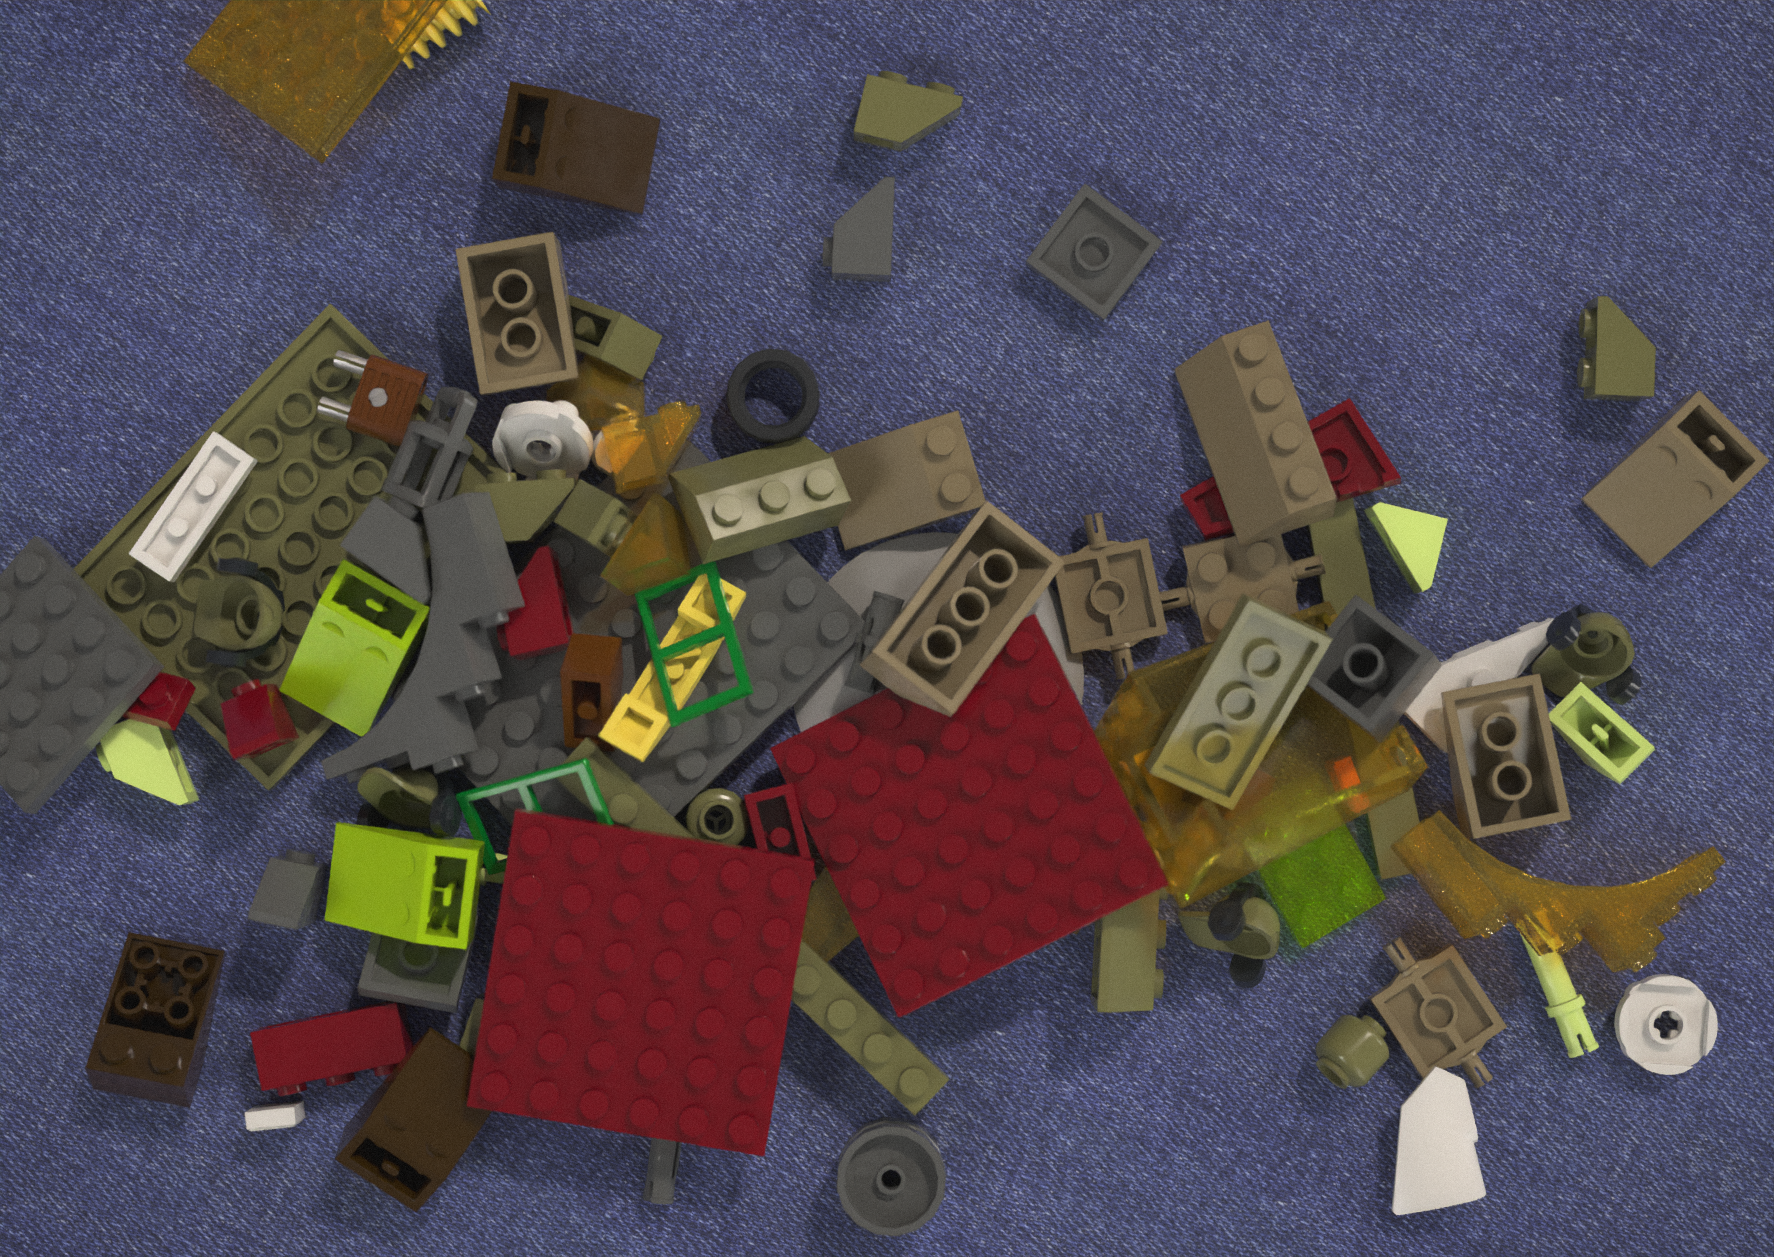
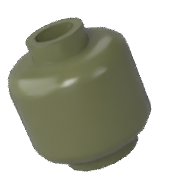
M723 788L708 789L697 795L687 807L684 817L685 828L696 839L737 846L745 838L750 825L743 799L733 791ZM716 811L720 812L721 815L715 818L710 813ZM706 819L713 822V830L708 827ZM725 819L724 826L719 830V822Z
M1353 1015L1340 1016L1315 1046L1319 1059L1316 1062L1317 1068L1330 1082L1342 1089H1346L1348 1086L1357 1088L1365 1086L1389 1058V1049L1383 1039L1386 1036V1031L1376 1020L1367 1015H1363L1361 1019Z

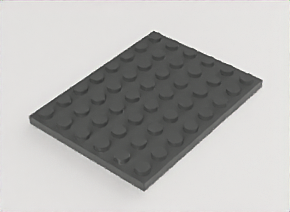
M669 418L642 443L617 479L608 476L596 487L624 503L638 516L634 522V525L638 527L637 532L625 551L617 550L613 558L557 525L513 567L518 580L538 548L549 546L558 552L574 633L622 638L623 684L621 699L625 693L630 694L652 658L634 593L637 590H642L702 564L668 476L669 473L709 463L710 461ZM787 540L715 561L720 578L746 592V597L733 623L754 694L682 723L678 727L670 726L643 762L615 747L614 752L604 751L675 819L689 806L697 795L704 792L857 644L854 642L857 632L862 633L865 621ZM695 581L648 601L660 644L677 619L678 608ZM496 626L487 629L502 679L484 685L486 694L464 701L479 750L462 756L464 765L458 767L477 788L561 765L576 749L565 747L560 669L567 650L519 661L510 656L509 650H502ZM725 638L683 708L738 686ZM418 659L404 671L391 694L395 701L400 697ZM557 778L531 784L543 813L598 822L596 815ZM518 788L486 797L512 826L515 810L517 808L526 809Z

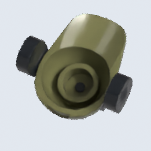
M237 557L229 559L218 558L217 571L236 576L201 582L198 589L194 634L205 641L228 649L207 650L205 662L215 663L220 667L228 668L234 666L246 667V660L260 656L270 646L277 644L283 629L284 596L282 590L276 588L270 577L258 570L259 563Z
M1579 604L1562 613L1550 623L1546 632V640L1550 646L1535 660L1531 668L1533 675L1540 673L1542 684L1560 697H1566L1580 682L1589 689L1606 682L1607 695L1617 704L1623 705L1636 696L1641 687V677L1630 666L1635 650L1628 630L1618 618L1609 613L1594 612L1587 606Z
M411 764L394 768L392 772L377 767L368 769L360 777L357 787L360 795L368 802L361 805L356 824L388 828L389 821H392L397 825L407 828H431L434 833L441 837L454 835L460 826L462 810L457 799L454 797L453 783L448 775L449 771L435 774L432 766L413 770Z
M1238 882L1231 894L1217 901L1210 911L1178 912L1177 916L1187 937L1194 944L1213 950L1234 953L1229 973L1236 986L1253 988L1263 980L1266 972L1265 959L1274 957L1278 951L1280 922L1278 914L1270 903L1266 901V897H1264L1262 888L1259 885Z

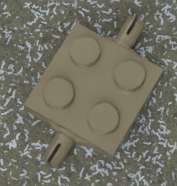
M1103 512L1093 514L1097 533L1094 530L1092 515L1082 516L1088 545L1076 553L1059 556L1065 563L1055 575V582L1071 654L1093 649L1111 651L1116 674L1115 678L1118 680L1125 678L1122 659L1124 660L1127 677L1137 676L1130 647L1143 639L1166 635L1168 632L1148 538L1125 543L1108 541L1102 516Z
M1235 534L1182 546L1188 569L1186 586L1163 592L1159 591L1163 612L1191 605L1200 619L1205 643L1216 641L1243 593L1301 620L1296 600L1297 580L1321 574L1324 575L1326 571L1322 554L1292 561L1291 556L1284 548L1281 534L1243 547H1239Z
M1401 937L1391 940L1401 958L1392 944L1387 943L1382 947L1383 950H1385L1399 972L1395 974L1390 983L1370 995L1368 999L1421 1079L1423 1080L1434 1066L1444 1070L1445 1068L1461 1064L1475 1088L1485 1084L1474 1068L1477 1069L1482 1079L1488 1083L1493 1076L1489 1073L1477 1053L1480 1052L1487 1040L1507 1028V1026L1455 947L1448 943L1429 957L1414 960L1402 942Z

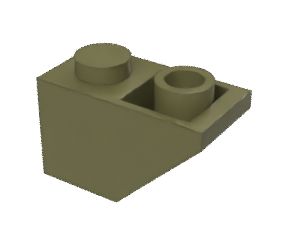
M879 71L878 76L867 74L854 127V141L903 151L960 116L963 96L954 95L955 89L941 83L927 82L926 88L907 84L908 78L895 72Z
M1597 296L1587 302L1586 309H1581L1578 323L1580 338H1585V358L1581 357L1579 359L1577 367V383L1579 387H1584V399L1642 402L1654 397L1656 347L1608 296Z
M561 469L536 471V480L517 481L516 473L487 474V483L474 484V492L490 493L505 544L534 543L557 517L578 480L574 477L566 478V470Z
M581 479L554 520L560 527L613 558L617 550L623 552L627 549L638 529L634 525L638 516L624 503Z

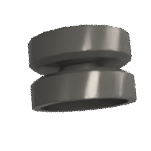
M883 1117L863 1124L849 1136L839 1155L836 1188L843 1209L857 1225L876 1235L900 1236L918 1230L934 1217L944 1198L946 1172L939 1145L925 1128L905 1118ZM887 1170H895L900 1174L901 1178L895 1177L892 1184H886L883 1182V1173Z

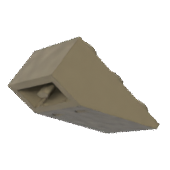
M1698 390L1683 396L1581 500L1649 568H1652L1734 497L1770 460Z

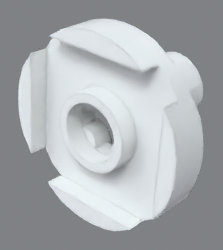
M561 400L554 403L526 401L518 404H509L504 408L493 436L492 448L496 460L504 470L511 473L512 469H515L518 473L526 476L525 480H536V471L557 469L566 470V478L574 477L578 479L579 473L584 469L586 470L593 452V438L585 422L578 417L579 412L573 404ZM542 440L551 444V449H544L541 443L533 441Z
M1668 974L1648 976L1641 981L1628 985L1624 991V996L1618 1003L1614 1019L1616 1037L1624 1055L1642 1068L1664 1075L1680 1074L1693 1068L1691 1065L1697 1063L1703 1055L1706 1056L1713 1048L1718 1030L1716 1011L1704 993L1691 981ZM1663 1011H1669L1670 1018L1678 1021L1677 1029H1670L1666 1038H1661L1660 1031L1654 1028V1020L1660 1018Z

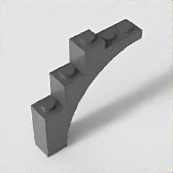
M489 492L462 493L422 509L431 547L433 589L428 628L417 664L400 697L379 723L350 747L321 761L327 780L347 776L349 784L359 782L360 777L368 769L387 763L389 770L411 764L413 770L432 766L434 773L438 774L463 766L461 757L479 750L464 701L486 694L484 685L502 679L487 629L510 621L507 613L525 606Z

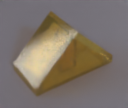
M586 355L578 363L579 379L557 382L547 391V402L554 403L561 400L573 404L579 412L578 417L585 422L590 431L603 430L605 428L617 429L645 426L644 382L590 355Z
M654 492L600 576L627 596L691 576L681 513L665 498Z

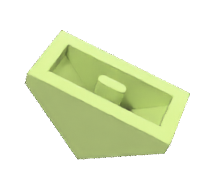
M1382 502L1365 509L1364 512L1413 593H1420L1430 588L1448 519Z
M1582 682L1549 713L1551 725L1584 763L1618 784H1621L1655 750V747Z

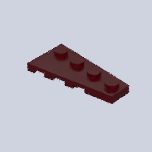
M1350 398L1308 421L1337 497L1336 502L1401 484V476ZM1213 476L1180 495L1183 506L1205 541L1234 533Z

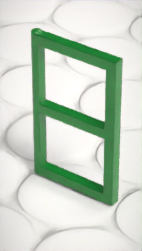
M715 561L706 564L702 563L647 588L637 590L634 593L671 727H678L682 723L754 694ZM707 574L721 624L661 649L648 601L696 581L698 576ZM725 637L738 686L678 710L665 662Z
M587 758L456 794V799L474 840L485 841L483 862L489 875L504 872L507 858L497 860L473 800L518 788L526 809L542 812L531 784L578 772L598 822L608 825L614 824Z

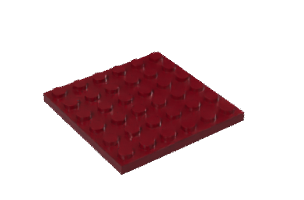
M1032 614L1021 621L952 716L900 697L887 688L770 748L786 783L793 784L800 813L898 1018L904 1017L1171 885L1036 614Z
M517 808L514 814L467 1106L765 1156L815 859Z

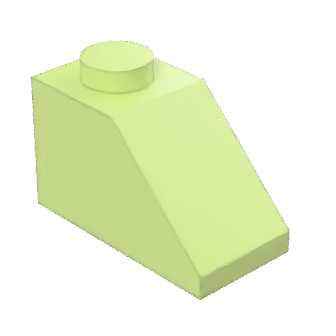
M128 719L113 725L100 740V744L96 745V752L101 765L106 772L112 771L115 779L177 805L191 804L199 800L172 730Z

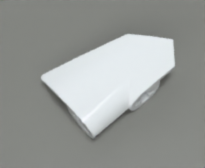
M1437 1066L1431 1069L1400 1106L1391 1209L1396 1215L1449 1207L1471 1202L1486 1195L1474 1142H1478L1477 1129L1465 1080Z

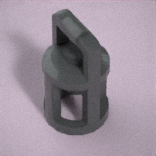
M456 387L440 388L426 421H409L405 436L380 490L422 508H427L452 498L467 460L474 450L469 441L463 437L476 409L477 399L472 397L468 391ZM450 406L457 408L451 423L444 421ZM433 448H435L438 452L419 493L415 491L430 454Z

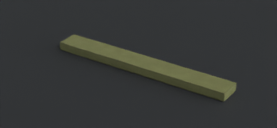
M1353 498L1336 502L1334 517L1306 526L1312 556L1322 554L1326 574L1317 575L1316 577L1327 629L1355 594L1375 608ZM1346 718L1357 775L1368 801L1367 804H1364V810L1378 878L1382 880L1429 870L1399 720L1379 743Z

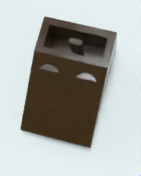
M510 81L492 179L499 189L643 215L661 119L560 90Z
M128 932L85 1067L93 1089L190 1108L205 1059L225 958L224 950Z
M430 1027L346 1124L335 1160L417 1213L446 1180L492 1113L491 1110L467 1106L475 1056Z

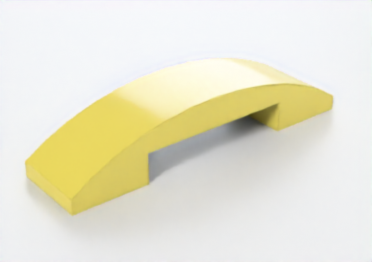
M707 574L698 576L679 606L678 617L660 644L661 649L721 624ZM721 579L732 620L734 621L746 597V592ZM725 637L665 662L678 710H681ZM652 658L630 694H624L599 734L601 739L641 762L648 757L670 727Z

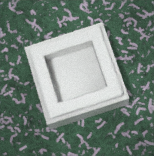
M304 1101L257 1105L245 1112L246 1130L250 1129V1131L295 1127L305 1118Z

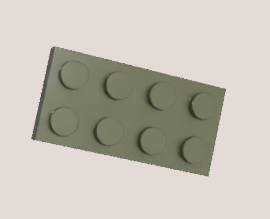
M1243 593L1144 766L1148 772L1233 810L1333 639L1326 632Z

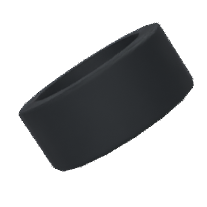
M768 348L751 353L737 364L728 380L726 400L732 419L744 434L762 443L778 444L796 439L810 428L818 413L820 391L814 372L802 358L787 350ZM768 368H779L791 373L800 383L803 393L802 404L797 414L788 422L779 425H766L754 419L747 410L744 400L745 388L750 379L759 371Z

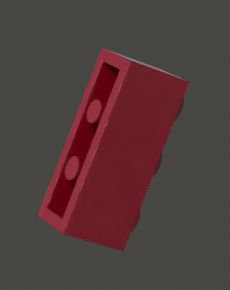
M392 1001L263 1026L250 1032L261 1091L276 1088L278 1096L307 1090L306 1082L325 1078L326 1086L356 1080L354 1072L373 1068L375 1076L390 1074L414 1046L406 1006L403 1003Z

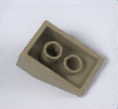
M554 232L455 249L480 395L484 396L579 379L561 245Z
M958 410L828 453L833 457L851 499L838 525L845 551L976 512L986 502Z
M1540 673L1441 693L1451 786L1462 840L1571 820Z

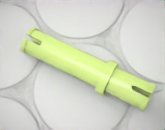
M1543 908L1528 912L1535 932L1528 916L1523 914L1514 918L1513 921L1518 927L1549 1003L1545 1009L1550 1018L1554 1017L1568 1050L1569 1058L1584 1055L1577 1034L1584 1050L1591 1052L1599 1048L1582 1009L1586 1003L1581 994L1577 995L1545 918Z

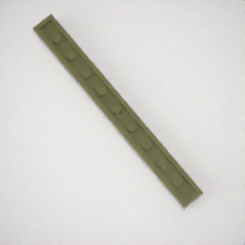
M589 737L562 763L565 764L583 758L589 760L590 767L614 825L695 838ZM578 772L556 777L594 813ZM803 939L801 940L791 1000L915 1116L949 1081L948 1075Z

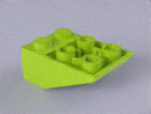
M343 559L315 608L279 691L361 737L373 728L423 640L428 628L430 606L421 604L393 583L354 561Z
M337 822L325 921L419 944L467 949L474 937L485 841L450 836L441 837L434 834Z

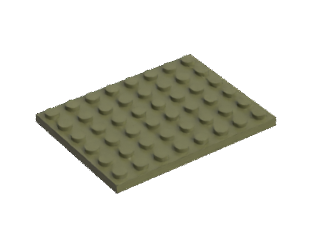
M329 304L74 568L80 577L162 663L164 668L160 672L189 679L196 687L185 711L229 753L221 703L234 698L231 692L233 688L255 679H259L261 685L277 684L280 689L315 608L343 559L354 561L386 579L341 547L340 544L375 496L387 501L393 496L380 489L384 479L388 476L399 447L346 429V422L318 413L317 406L319 405L349 415V412L319 402L322 397H326L352 406L362 375L335 367L333 360L337 359L361 368H365V366L335 356L338 350L365 359H369L372 354L387 360L390 359L332 304ZM425 393L415 419L424 422L433 404V401ZM446 415L444 421L451 423L452 419ZM214 431L257 459L258 462L175 582H169L135 559L129 552ZM466 432L463 438L469 441L474 450L467 460L452 497L462 493H475L474 484L487 483V474L507 473ZM433 448L416 487L415 491L419 493L438 452L435 448ZM408 502L413 507L418 509L420 512H422V509H425L411 502ZM423 519L421 524L426 527L425 521ZM237 557L259 563L258 570L269 576L278 590H282L285 611L283 612V629L277 644L270 646L260 656L246 660V667L234 666L228 668L220 667L215 663L205 662L207 650L228 649L197 637L193 629L197 612L198 589L201 582L236 576L217 571L218 558L229 559ZM281 691V696L299 735V739L255 758L236 759L268 791L273 790L337 724Z

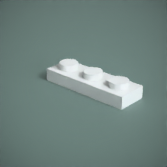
M213 431L129 554L167 581L175 582L258 460L219 433Z

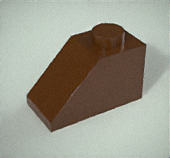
M572 633L560 669L565 747L577 748L589 737L603 751L614 752L615 746L601 739L599 734L621 701L623 684L622 638Z

